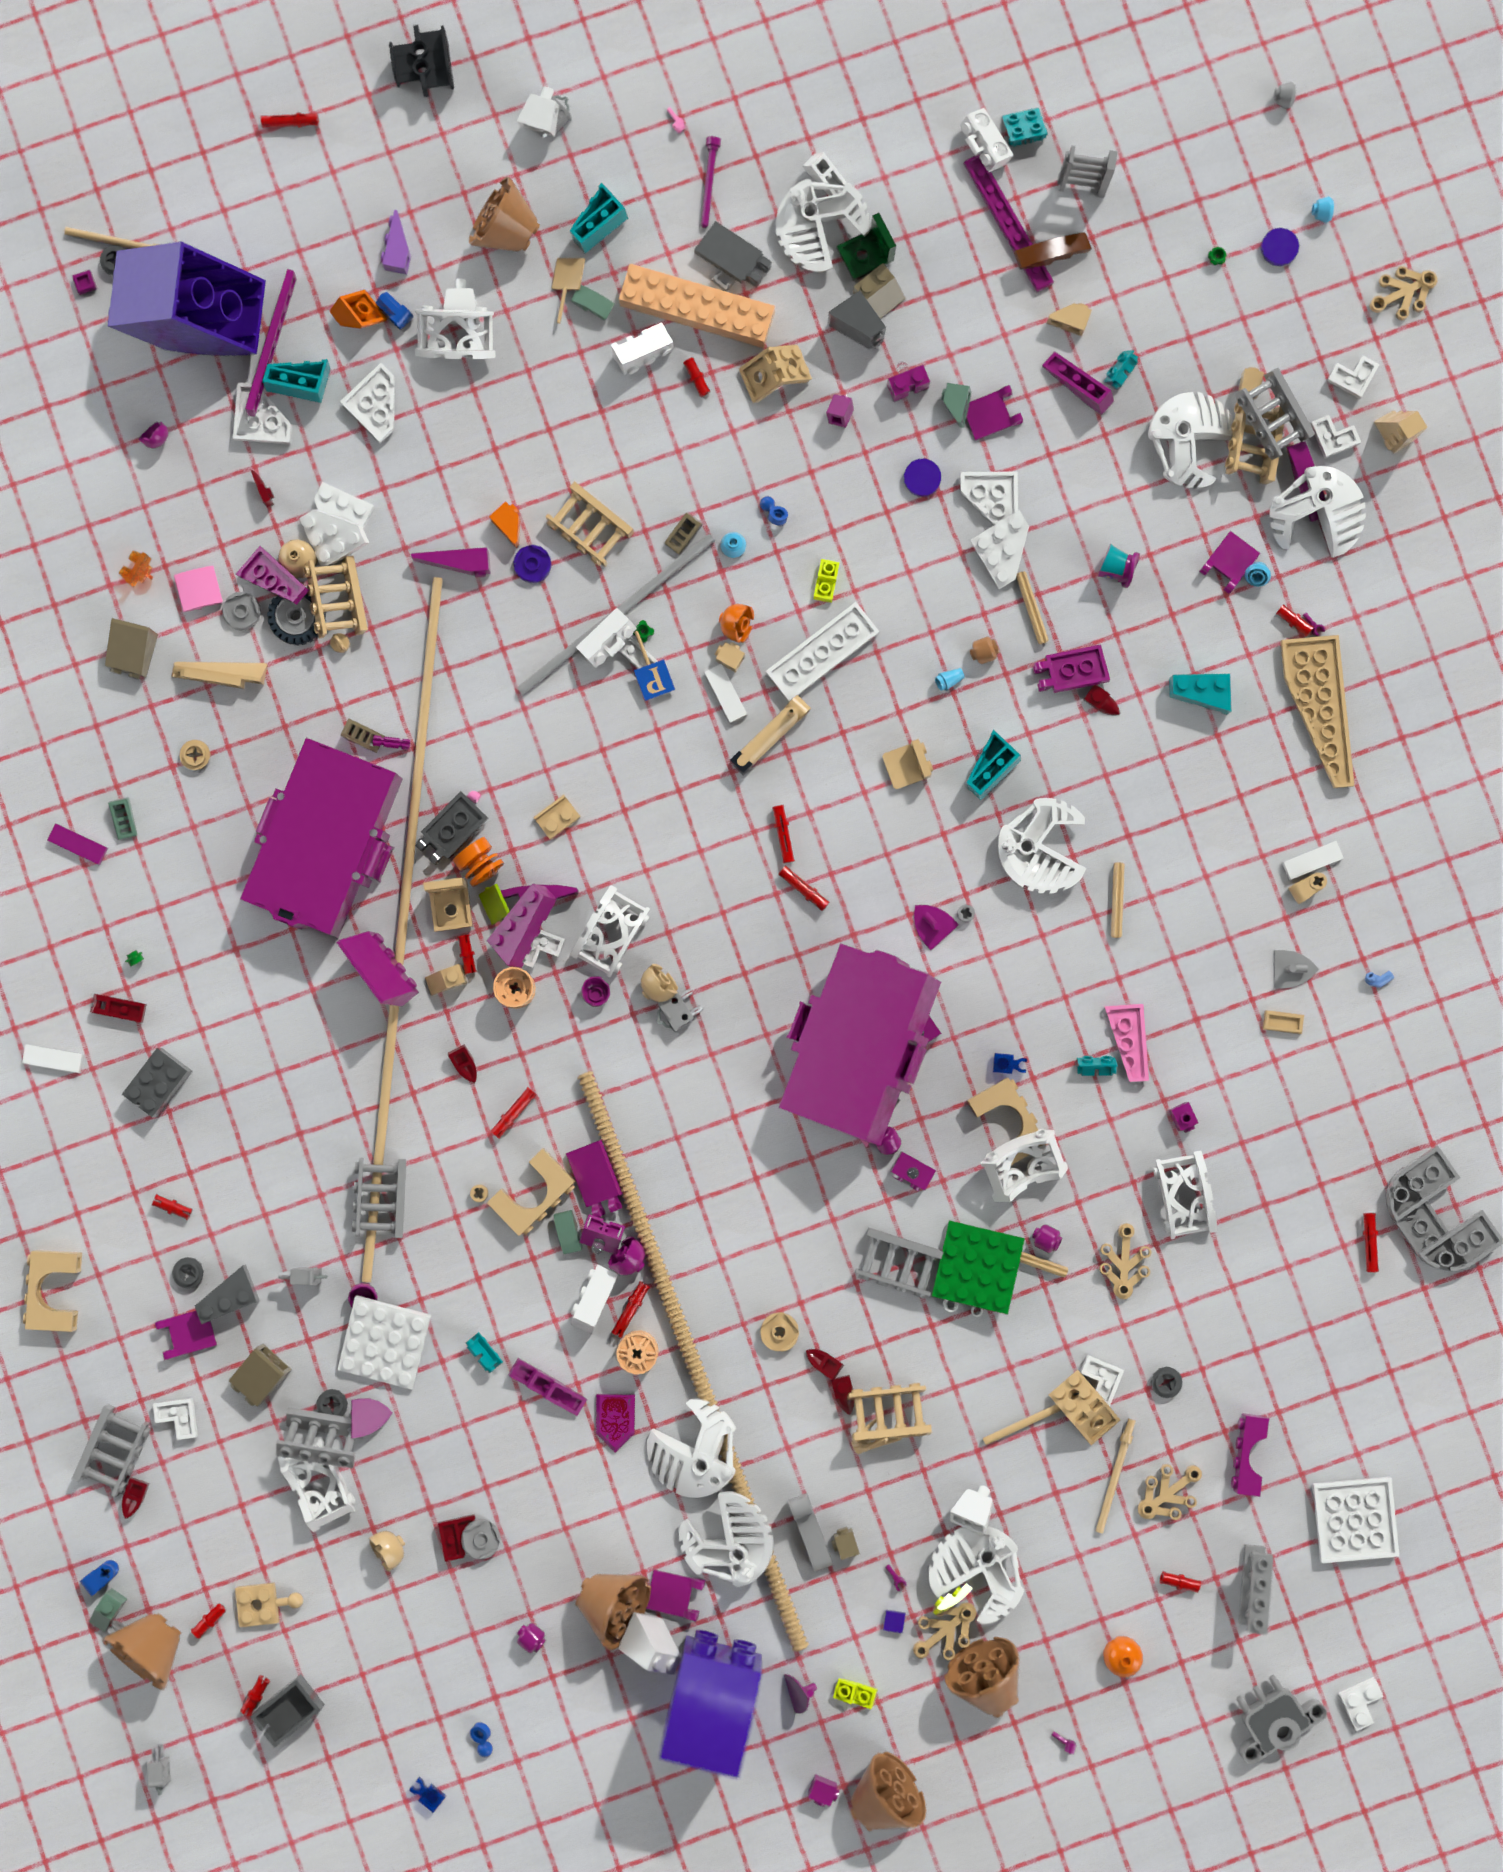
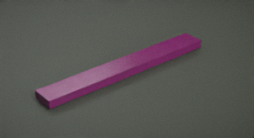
M980 154L964 161L963 165L1013 252L1033 245L992 172H988L979 157ZM1045 266L1024 269L1036 292L1054 283Z
M287 269L245 407L248 416L255 417L264 389L263 378L267 364L272 363L297 280L294 270Z

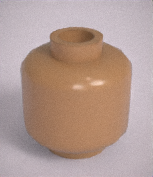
M990 637L974 641L972 644L973 649L970 650L972 659L977 660L980 664L995 660L997 654L1000 653L996 640H992Z

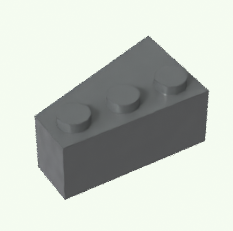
M241 1266L195 1305L201 1324L260 1301L247 1266Z

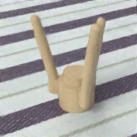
M876 1418L866 1426L868 1430L877 1422ZM882 1438L873 1442H852V1447L857 1454H861L870 1449L902 1440V1438Z

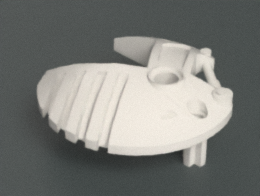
M805 179L793 188L791 187L783 198L776 216L777 237H781L779 244L781 247H785L786 250L783 251L786 256H792L793 258L790 260L793 263L805 265L801 268L808 271L822 273L833 270L822 222L847 218L863 236H866L870 230L869 212L865 215L868 208L865 202L861 203L863 197L859 191L850 183H846L844 186L812 182L810 179ZM814 189L843 191L839 194L817 198ZM815 209L814 215H806L807 210Z
M1187 392L1170 398L1160 406L1149 421L1148 437L1150 440H1153L1156 451L1162 461L1165 470L1163 476L1175 485L1182 486L1186 484L1184 488H1192L1194 485H1196L1195 488L1206 487L1213 484L1216 480V477L1196 467L1195 440H1230L1232 437L1231 425L1234 419L1226 408L1224 413L1223 405L1220 401L1215 400L1214 403L1212 396L1205 395L1204 398L1203 393L1199 392L1195 393L1196 396H1194L1193 392ZM1179 426L1183 429L1182 434L1178 431ZM1160 440H1167L1169 443L1170 468L1163 453L1164 450Z
M1324 466L1306 468L1304 474L1293 482L1287 490L1279 496H1274L1272 499L1269 517L1273 518V522H1270V527L1276 531V533H1273V536L1282 549H1289L1294 521L1317 511L1331 558L1346 553L1358 540L1359 537L1355 539L1354 537L1362 532L1364 524L1360 525V523L1366 518V513L1362 514V509L1366 507L1365 502H1360L1363 495L1359 487L1348 475L1340 470ZM1307 480L1308 491L1288 500L1283 499ZM1322 490L1327 493V498L1324 501L1319 499V493Z
M1053 798L1035 799L1030 808L1017 816L1008 825H1004L1001 828L998 839V854L1001 864L1007 875L1020 887L1028 886V891L1033 892L1034 889H1037L1039 894H1044L1048 890H1050L1049 894H1053L1060 888H1063L1062 891L1080 881L1086 870L1085 867L1042 845V841L1054 824H1085V817L1072 805L1068 808L1067 803L1064 801H1060L1059 804ZM1036 809L1034 817L1023 833L1014 829L1026 816ZM1023 842L1030 844L1031 849L1029 852L1022 850L1021 844Z
M690 1399L686 1403L702 1423L695 1449L654 1428L647 1439L648 1460L651 1462L653 1458L652 1470L655 1475L659 1472V1481L662 1484L666 1481L667 1488L671 1491L676 1488V1494L691 1498L705 1497L718 1492L729 1483L735 1474L732 1441L733 1432H735L736 1427L724 1411L721 1413L717 1411L719 1409L717 1405L708 1406L707 1404L710 1402L701 1399ZM728 1434L726 1463L718 1459L725 1435ZM700 1461L706 1464L705 1470L700 1467Z
M720 1492L718 1499L726 1539L703 1540L687 1518L680 1523L679 1542L683 1539V1545L680 1547L682 1553L686 1552L684 1557L686 1562L697 1575L703 1572L732 1582L736 1587H741L756 1580L767 1568L773 1553V1536L768 1535L772 1530L770 1525L764 1524V1522L768 1521L766 1516L757 1513L761 1509L757 1505L746 1503L750 1502V1499L734 1492ZM737 1550H740L743 1556L739 1555ZM729 1566L731 1569V1575L723 1572L713 1571L705 1567Z
M991 1526L987 1527L985 1536L964 1527L954 1530L955 1535L952 1537L950 1533L945 1536L946 1542L943 1544L940 1541L937 1545L939 1548L938 1553L936 1554L934 1550L932 1554L934 1563L933 1569L929 1565L930 1587L938 1598L980 1572H983L992 1595L976 1620L981 1624L1000 1620L999 1615L1006 1616L1010 1613L1008 1611L1010 1607L1014 1609L1024 1593L1018 1572L1019 1565L1016 1553L1018 1547L1007 1534ZM991 1552L992 1558L990 1560H983V1553ZM1009 1556L1016 1585L1011 1583L1001 1563L1002 1560Z

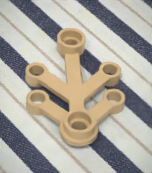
M1400 266L1395 272L1398 279L1408 277L1416 280L1412 284L1391 278L1388 274L1382 275L1379 279L1381 287L1392 286L1400 290L1386 297L1375 296L1370 302V309L1375 313H1380L1386 305L1404 297L1396 317L1399 320H1405L1409 315L1408 309L1414 291L1421 288L1418 300L1413 304L1414 311L1421 312L1426 306L1425 300L1429 289L1434 288L1438 281L1433 271L1427 270L1418 273L1407 269L1405 266ZM1399 270H1403L1405 275H1401ZM1386 278L1388 283H1384L1382 279ZM1428 278L1430 283H1426L1424 279ZM1374 303H1378L1380 308H1376ZM1420 303L1422 308H1418L1416 304ZM1400 311L1405 312V316H1401Z
M1123 1223L1118 1228V1233L1122 1237L1121 1260L1113 1252L1110 1244L1105 1243L1100 1248L1101 1253L1107 1255L1120 1270V1279L1112 1272V1268L1108 1263H1102L1099 1266V1271L1106 1275L1114 1284V1294L1120 1299H1127L1133 1293V1286L1143 1277L1145 1278L1150 1275V1269L1142 1265L1138 1268V1272L1130 1279H1128V1272L1142 1259L1150 1257L1151 1249L1147 1246H1142L1139 1252L1129 1260L1130 1238L1133 1237L1135 1230L1131 1224ZM1129 1228L1130 1234L1125 1235L1124 1229ZM1105 1246H1109L1110 1251L1108 1253H1104L1103 1248ZM1145 1248L1148 1249L1146 1256L1142 1254V1250ZM1104 1265L1109 1267L1107 1272L1102 1271ZM1146 1268L1147 1274L1142 1275L1141 1269ZM1122 1286H1126L1127 1291L1125 1293H1121L1120 1288Z
M1164 1464L1161 1466L1160 1492L1156 1498L1153 1499L1154 1488L1158 1485V1480L1151 1475L1145 1479L1147 1485L1145 1499L1138 1505V1513L1144 1519H1151L1155 1515L1169 1516L1173 1520L1180 1519L1181 1511L1177 1507H1172L1171 1509L1158 1507L1163 1502L1183 1504L1188 1508H1194L1197 1505V1500L1192 1495L1185 1497L1174 1494L1191 1481H1199L1202 1477L1200 1468L1195 1465L1188 1466L1185 1470V1476L1169 1487L1173 1468L1169 1464ZM1170 1467V1472L1164 1473V1468ZM1197 1471V1476L1191 1477V1473ZM1149 1479H1154L1155 1483L1149 1485L1148 1481ZM1190 1498L1194 1500V1503L1192 1505L1187 1504V1501ZM1147 1506L1151 1507V1511L1149 1513H1146L1144 1511L1145 1507ZM1174 1510L1178 1511V1515L1176 1517L1172 1516V1512Z
M966 1602L960 1604L959 1607H952L936 1615L938 1617L944 1614L955 1615L950 1621L929 1619L926 1616H921L918 1620L921 1629L929 1627L941 1629L925 1642L917 1641L914 1644L913 1651L915 1656L925 1658L929 1653V1649L946 1636L943 1656L946 1660H952L955 1656L953 1649L955 1627L960 1623L961 1635L958 1637V1643L963 1648L968 1647L970 1644L968 1637L969 1623L976 1617L975 1607L971 1603ZM969 1610L970 1615L964 1616L963 1612ZM923 1619L928 1621L925 1626L920 1624ZM967 1638L968 1641L966 1644H962L960 1640ZM920 1647L925 1649V1652L922 1654L918 1653ZM951 1650L952 1655L946 1656V1651Z

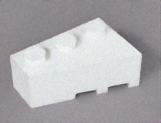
M662 323L642 331L641 335L634 339L632 336L626 338V343L619 346L617 343L611 345L613 356L624 375L637 372L640 366L653 363L656 357L660 355L665 356L674 348L673 341Z
M599 1265L596 1266L595 1270L591 1268L587 1280H590L587 1287L583 1286L579 1297L582 1299L579 1305L575 1303L571 1312L574 1315L571 1322L572 1326L587 1333H593L617 1280V1273Z

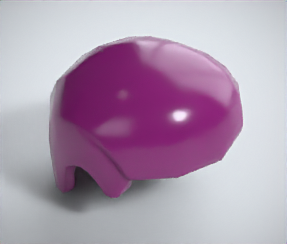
M155 422L139 437V440L148 448L161 447L168 437V428L162 422Z
M599 976L588 978L581 987L583 1000L592 1007L602 1006L608 1001L610 996L609 984Z
M368 1283L356 1284L351 1288L348 1295V1302L351 1307H353L356 1295L376 1301L378 1299L376 1290Z

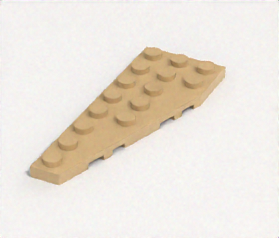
M1339 635L1281 640L1284 680L1333 788L1353 787L1354 776Z

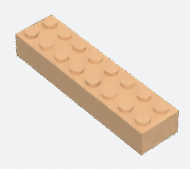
M629 264L619 296L621 307L761 348L765 347L775 314L774 305L634 264Z

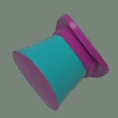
M1110 544L1098 577L1116 579L1121 583L1122 587L1128 588L1140 559V553L1134 552L1133 555H1128Z

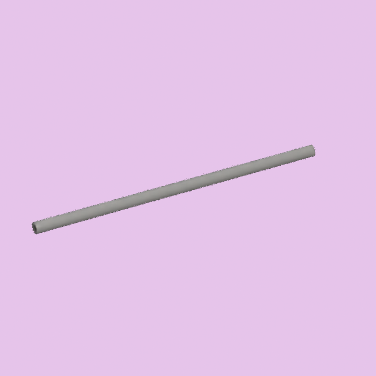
M710 534L705 536L617 608L625 614L715 541ZM611 613L518 686L517 689L521 694L524 695L578 651L576 646Z

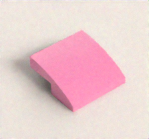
M214 566L193 569L174 575L183 612L222 604L223 601Z

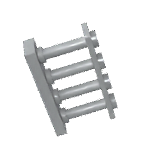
M1071 145L1070 151H1066L1063 165L1058 175L1057 184L1060 185V191H1064L1066 184L1094 187L1095 190H1098L1097 197L1104 198L1115 171L1118 151L1110 150L1108 157L1103 159L1074 154L1075 146Z
M1279 368L1263 375L1266 381L1248 392L1244 388L1235 393L1237 403L1244 410L1247 421L1251 423L1256 437L1263 444L1265 453L1271 460L1282 456L1283 453L1280 449L1295 439L1299 438L1300 442L1315 435ZM1271 388L1275 398L1257 409L1252 399ZM1280 405L1284 415L1266 425L1262 415ZM1289 421L1294 432L1276 442L1271 432Z
M359 1158V1162H355V1174H358V1182L354 1181V1193L358 1194L357 1201H353V1213H357L356 1220L352 1221V1232H356V1237H360V1230L391 1231V1233H395V1238H403L406 1159H399L398 1163H394V1165L363 1164L364 1158ZM363 1172L394 1173V1175H398L397 1183H393V1185L363 1184ZM362 1191L393 1192V1194H397V1200L393 1204L362 1203ZM361 1211L392 1212V1214H396V1221L392 1223H362Z
M868 1227L866 1235L870 1237L871 1243L863 1269L856 1268L855 1273L859 1274L858 1278L867 1281L870 1278L876 1279L877 1284L886 1287L888 1284L895 1285L896 1290L905 1293L906 1290L914 1291L913 1295L925 1298V1295L930 1296L931 1292L925 1290L933 1262L937 1258H942L943 1251ZM882 1240L888 1242L889 1250L880 1276L870 1273L878 1243L880 1244ZM901 1246L907 1248L906 1252L908 1254L900 1280L895 1281L889 1279L888 1276L896 1250H899ZM920 1252L926 1254V1261L918 1287L908 1285L907 1281L915 1255Z
M108 1404L103 1407L72 1479L79 1482L89 1477L114 1488L111 1496L116 1497L124 1492L127 1485L125 1483L127 1475L130 1476L135 1467L133 1465L135 1457L138 1458L143 1449L141 1447L142 1441L147 1439L151 1429H149L150 1422L146 1421L140 1427L115 1416V1413H113L115 1407ZM113 1423L138 1434L134 1444L132 1445L107 1434V1431H105L107 1425ZM105 1441L130 1452L126 1462L124 1463L99 1452V1449H97L99 1443ZM97 1459L122 1470L118 1480H113L91 1470L92 1468L89 1466L92 1460Z
M288 1408L286 1426L290 1428L286 1440H278L276 1443L277 1456L343 1468H354L355 1453L351 1452L355 1438H351V1418ZM298 1428L309 1430L305 1444L293 1443ZM316 1432L328 1433L324 1447L312 1446ZM336 1435L347 1436L343 1451L332 1449Z
M1245 1544L1238 1623L1247 1625L1248 1633L1266 1635L1268 1633L1274 1556L1265 1553L1266 1547Z

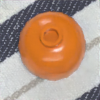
M733 604L726 608L719 617L723 635L732 641L744 642L752 630V626H749L750 619L754 620L753 608L743 604Z
M1118 1636L1106 1644L1103 1651V1659L1107 1668L1113 1674L1119 1677H1130L1140 1670L1143 1664V1653L1134 1639L1127 1636Z

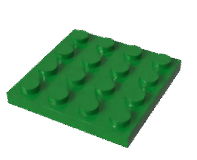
M949 1220L942 1249L943 1255L939 1262L932 1297L1008 1315L1025 1238Z

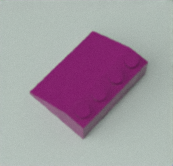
M367 931L337 941L336 943L380 1004L402 1007L419 993L416 989V982L412 978H408L405 973V967L401 963H397L394 958V952L390 948H386L383 943L384 939L379 933Z

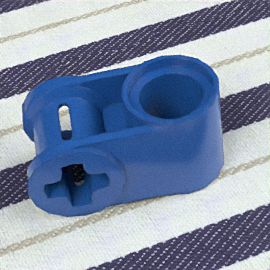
M107 1560L79 1582L92 1597L117 1575L119 1566L115 1561Z

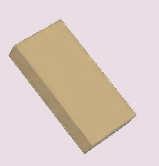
M1265 1010L1263 1030L1302 1034L1304 1015Z

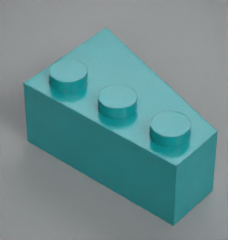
M602 182L598 186L599 189L594 197H591L589 200V204L584 212H581L570 229L573 241L585 254L628 219L625 207Z
M322 359L319 362L304 361V363L292 364V362L267 364L263 384L267 392L322 403L331 368L328 359Z
M1230 674L1172 675L1169 678L1170 698L1199 705L1209 710L1212 709L1225 715L1232 712Z
M994 729L966 782L967 788L980 801L1021 761V755Z

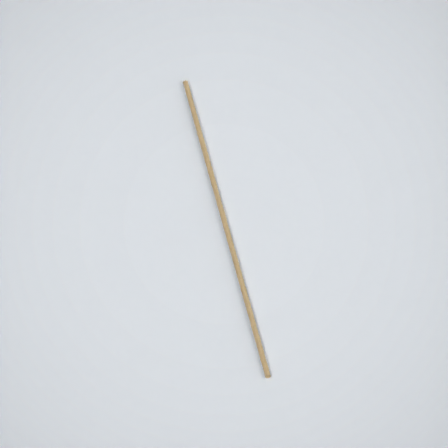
M433 577L394 957L397 963L399 962L402 965L404 964L443 580L439 577ZM394 1005L389 1006L373 1165H383L399 1013V1006ZM373 1172L371 1184H381L382 1173ZM371 1192L369 1203L379 1204L380 1192ZM369 1211L367 1223H377L378 1211ZM367 1230L362 1282H371L376 1231Z

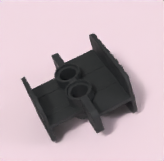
M413 25L415 41L393 46L392 42H389L392 72L398 88L400 83L420 81L424 97H429V88L451 86V89H454L448 39L443 25H441V30L421 33L419 26ZM418 50H424L422 54H416ZM420 68H426L425 72H418Z

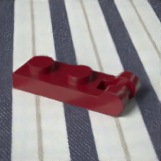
M100 994L93 995L94 1005L90 1009L91 1013L143 1023L147 1004ZM102 1001L106 1002L105 1009H101Z

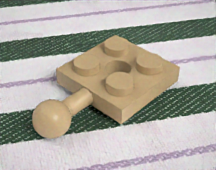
M275 1582L237 1586L235 1588L239 1627L278 1623V1606L289 1605L291 1608L296 1609L303 1604V1597L300 1593H292L288 1598H277ZM254 1600H259L262 1603L260 1610L253 1607Z

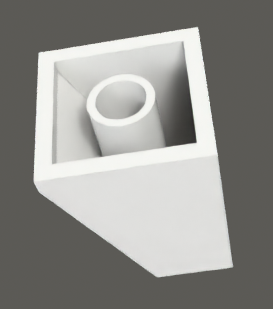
M634 1612L618 1649L648 1671L674 1675L681 1660V1655L663 1619Z

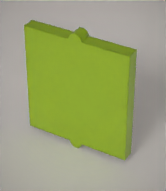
M498 884L486 887L485 891L478 895L492 925L502 922L510 912Z

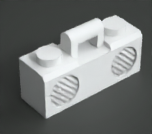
M985 108L968 114L961 122L960 127L967 137L965 139L975 156L980 154L979 157L988 172L1005 166L1013 157L1012 151Z
M616 608L576 648L596 668L598 665L603 664L609 655L613 657L626 644L624 640L631 637L637 628Z

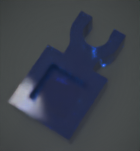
M994 1053L992 1072L1012 1074L1013 1069L1020 1073H1026V1069H1021L1019 1063L1027 1062V1058L1014 1060V1055Z
M418 1777L416 1782L420 1784V1788L417 1789L412 1785L409 1791L420 1795L421 1797L418 1801L434 1813L446 1795L432 1783L427 1787L424 1780Z

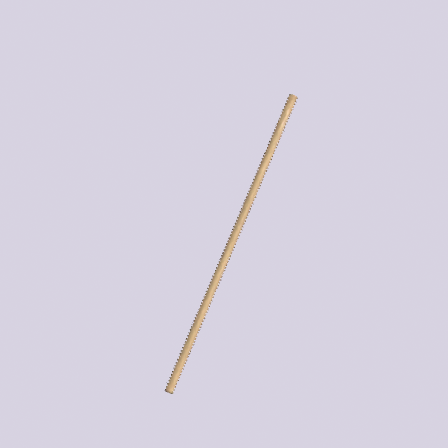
M589 1071L577 1077L578 1080L580 1079L579 1085L583 1087L581 1090L585 1092L583 1095L584 1097L586 1096V1102L589 1103L588 1108H591L590 1114H593L594 1124H597L596 1130H599L600 1133L598 1135L602 1137L600 1140L604 1143L606 1153H608V1158L623 1193L622 1198L625 1199L624 1204H627L626 1209H629L628 1215H631L632 1218L630 1220L634 1222L632 1224L636 1228L634 1231L638 1233L639 1243L642 1244L645 1250V1260L649 1262L647 1265L650 1266V1272L653 1273L652 1278H655L654 1283H657L656 1289H659L660 1300L664 1302L662 1305L666 1307L667 1318H670L669 1323H672L671 1329H674L673 1334L676 1335L675 1339L679 1342L677 1345L681 1347L680 1352H683L682 1358H685L684 1363H687L686 1369H689L688 1374L692 1376L690 1379L693 1380L694 1383L692 1384L696 1387L695 1392H698L697 1398L710 1402L707 1404L708 1406L717 1405L718 1402L714 1399L716 1396L712 1394L713 1389L710 1388L711 1383H708L709 1378H706L707 1372H704L705 1367L701 1365L703 1362L699 1359L700 1355L697 1354L698 1349H695L696 1343H693L694 1338H691L690 1327L686 1325L688 1323L687 1320H684L683 1309H680L681 1303L678 1304L679 1298H676L675 1295L677 1293L674 1292L675 1288L671 1285L673 1282L669 1280L670 1275L667 1274L668 1269H665L666 1264H663L664 1258L660 1256L662 1253L658 1251L660 1248L657 1247V1241L654 1240L655 1235H652L653 1230L650 1229L651 1224H648L649 1219H646L647 1213H644L643 1210L645 1208L641 1206L643 1204L639 1200L641 1197L637 1195L638 1190H635L636 1184H633L634 1179H631L632 1174L628 1171L630 1168H627L626 1165L628 1163L625 1162V1156L622 1155L623 1150L621 1151V1145H618L619 1139H616L617 1134H614L615 1129L611 1126L613 1123L609 1121L611 1118L608 1117V1111L605 1110L606 1105H603L602 1094H599L600 1089H597L598 1083H595L594 1080L596 1078L592 1076L594 1073ZM728 1434L725 1435L719 1453L722 1456L720 1459L724 1463H726ZM732 1446L735 1474L729 1481L733 1485L731 1488L735 1490L734 1493L750 1499L751 1501L746 1502L747 1504L756 1505L753 1502L754 1498L751 1497L752 1492H749L750 1486H747L748 1481L745 1480L744 1471L740 1468L742 1465L738 1463L739 1457H736L737 1452H734L735 1447ZM772 1553L764 1576H767L766 1581L769 1582L770 1591L774 1594L773 1599H776L775 1605H778L777 1610L780 1611L779 1615L782 1616L781 1621L785 1623L783 1626L787 1628L786 1634H789L788 1639L791 1640L790 1645H793L792 1650L796 1652L807 1648L809 1643L806 1641V1636L803 1635L805 1633L804 1630H801L802 1624H799L800 1619L797 1618L798 1614L795 1613L796 1608L792 1606L794 1603L790 1601L789 1590H786L787 1584H784L785 1579L782 1578L781 1569L777 1566L778 1561H775L776 1555Z

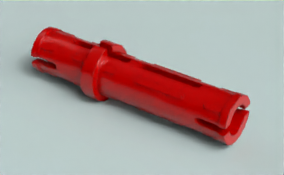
M296 112V114L261 115L262 128L319 126L318 113L301 114V112Z
M784 805L772 807L776 823L774 828H777L783 863L794 862L795 859L788 830L789 821L786 820Z
M787 866L779 872L778 875L806 897L805 900L812 902L821 911L830 903L817 892L816 888L809 886Z
M527 1087L511 1108L500 1116L501 1119L490 1132L500 1139L504 1132L514 1125L513 1122L537 1094Z
M1363 1213L1364 1231L1362 1233L1365 1235L1366 1272L1379 1271L1376 1213Z
M639 1281L633 1295L629 1296V1302L611 1331L614 1335H618L620 1338L623 1337L638 1307L642 1306V1300L650 1288L646 1283L643 1284L642 1281Z

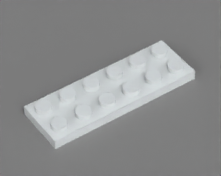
M855 602L770 667L766 673L788 702H790L795 696L802 693L876 636L879 630L857 602Z

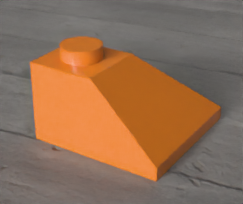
M365 289L340 296L329 311L338 324L343 327L361 329L387 320V317Z

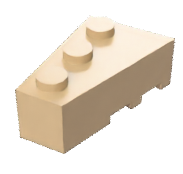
M1391 411L1374 421V424L1384 438L1386 448L1391 450L1393 454L1411 444L1428 428L1418 411H1406L1405 413L1403 411L1397 413L1396 411Z

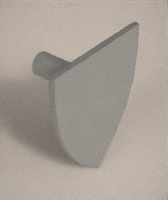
M1274 950L1275 989L1292 988L1304 984L1319 970L1310 959L1294 951Z

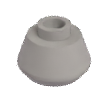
M1292 82L1279 85L1274 91V100H1276L1277 104L1286 109L1292 107L1296 95V86Z

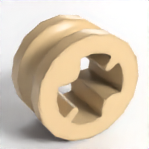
M476 1185L471 1189L470 1196L474 1201L482 1202L488 1197V1189L484 1185ZM476 1188H479V1190H481L482 1188L484 1190V1192L482 1193V1195L484 1196L483 1198L480 1199V1197H475Z

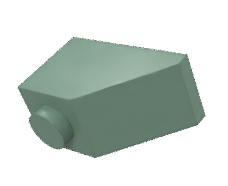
M947 383L946 389L942 391L941 399L959 427L964 428L972 391L970 386Z
M111 1588L104 1594L94 1609L89 1622L103 1632H106L127 1601V1598Z

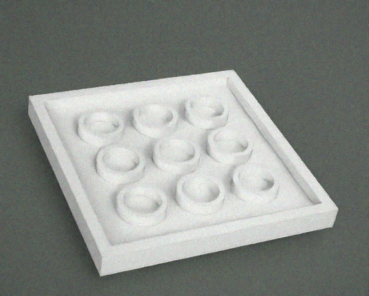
M356 1295L338 1370L412 1390L431 1315Z
M1391 1477L1312 1483L1321 1563L1399 1556Z

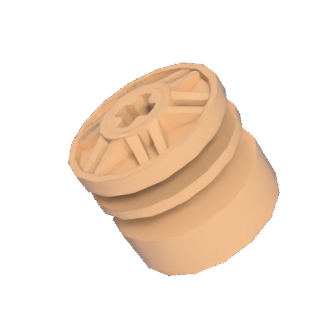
M510 967L498 973L494 980L493 991L501 1004L508 1008L519 1009L527 1006L533 1000L536 986L534 979L528 972L521 968ZM517 983L518 987L520 988V991H516L515 994H513V990H511L510 988L511 986H515Z
M642 1330L631 1331L626 1334L620 1341L617 1349V1360L620 1366L632 1374H643L649 1371L656 1363L658 1357V1343L650 1333ZM633 1349H636L637 1351L640 1349L642 1351L640 1354L641 1357H634Z

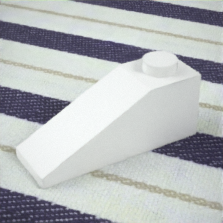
M815 153L802 166L814 182L842 186L847 183L825 153ZM827 189L824 191L830 196L839 194L843 190Z

